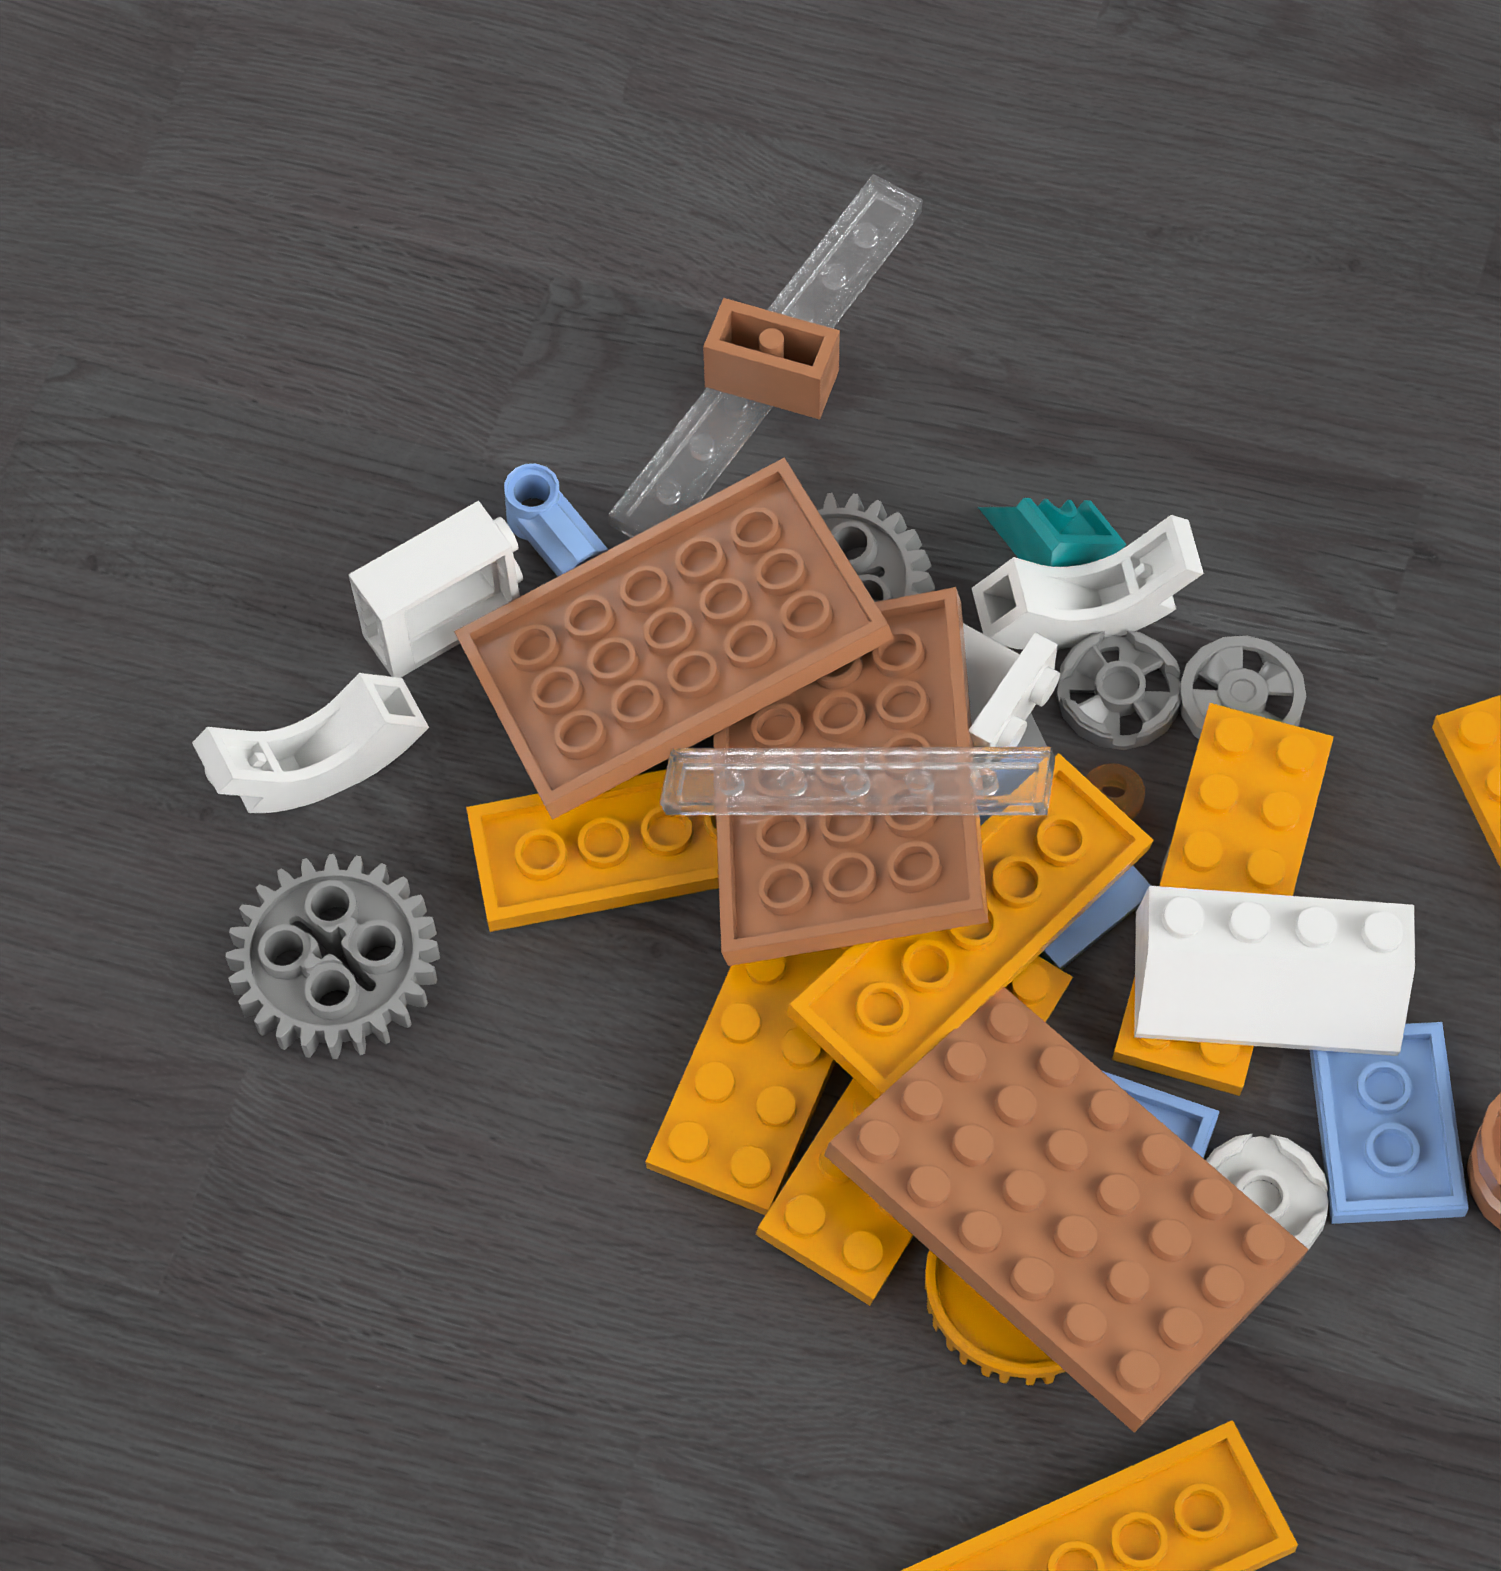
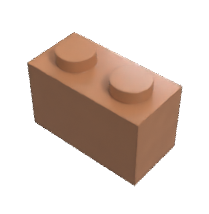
M723 298L703 346L705 387L820 419L839 372L840 330Z

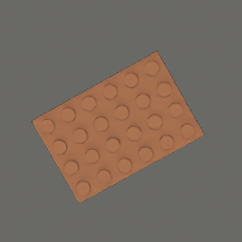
M785 458L454 631L552 820L894 639L884 616Z
M956 587L875 602L890 627L894 637L893 640L713 735L721 953L728 966L989 922L974 746L969 733L972 722L962 606Z
M1005 987L999 990L962 1025L949 1033L829 1142L824 1154L825 1157L1134 1433L1301 1262L1309 1250Z

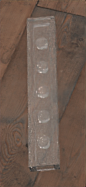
M1051 747L671 748L660 804L666 815H1047L1055 757Z

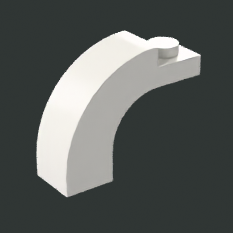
M1170 515L1127 547L1113 555L1091 563L1069 567H1051L1013 557L973 586L972 592L982 631L987 637L1005 647L1024 650L1036 632L1058 644L1057 650L1075 646L1091 634L1105 631L1104 638L1123 636L1127 634V630L1137 631L1158 621L1176 610L1173 595L1204 573L1189 520Z
M359 673L325 707L295 724L276 730L260 732L206 727L192 744L205 767L206 777L215 787L218 794L240 796L248 813H271L290 810L321 801L364 781L405 752L429 726L403 678Z

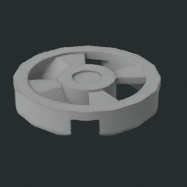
M1127 630L1126 637L1111 636L1104 638L1105 631L1091 634L1072 647L1060 667L1056 697L1063 719L1078 736L1099 747L1127 750L1150 744L1169 730L1179 714L1181 692L1179 689L1180 669L1177 660L1162 643L1141 632ZM1119 650L1118 661L1107 663L1101 654L1106 651ZM1159 668L1167 681L1169 692L1145 691L1146 679L1144 675ZM1070 693H1094V697L1077 704L1076 701L1070 699ZM1136 711L1143 721L1141 731L1131 735H1120V717L1130 715Z
M1248 635L1222 637L1201 647L1186 664L1179 687L1181 692V717L1192 734L1198 739L1200 738L1209 703L1298 727L1307 697L1303 674L1292 657L1272 642ZM1243 650L1258 652L1264 664L1259 673L1243 668ZM1199 678L1218 690L1193 689V682ZM1268 695L1293 696L1291 709L1283 720L1265 711Z

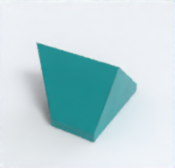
M1023 498L1016 507H978L1019 559L1051 567L1083 565L1113 555L1127 545L1092 501L1084 500L1077 509L1072 500H1067L1061 508H1057L1048 499H1043L1037 506L1031 498Z

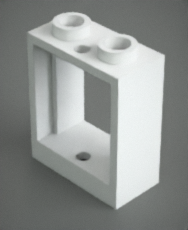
M479 501L348 574L363 636L392 677L401 678L460 644L454 631L520 597L518 583L523 581V575L513 556V552L519 548L517 540L502 517L493 520Z

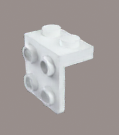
M963 623L972 722L969 733L974 746L975 769L988 776L1001 755L1009 756L1017 747L1027 727L1025 720L1037 704L1042 707L1052 695L1060 678V673L1054 670L1058 644L1035 632L1022 653L1018 654Z

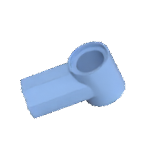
M536 463L524 464L515 468L507 476L504 483L507 524L516 536L530 542L557 576L608 551V548L559 491V481L555 473L549 468ZM529 498L545 501L543 504L533 507L521 504L522 501Z

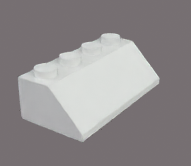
M1149 886L1136 911L1134 1037L1398 1056L1401 1051L1415 971L1414 905Z

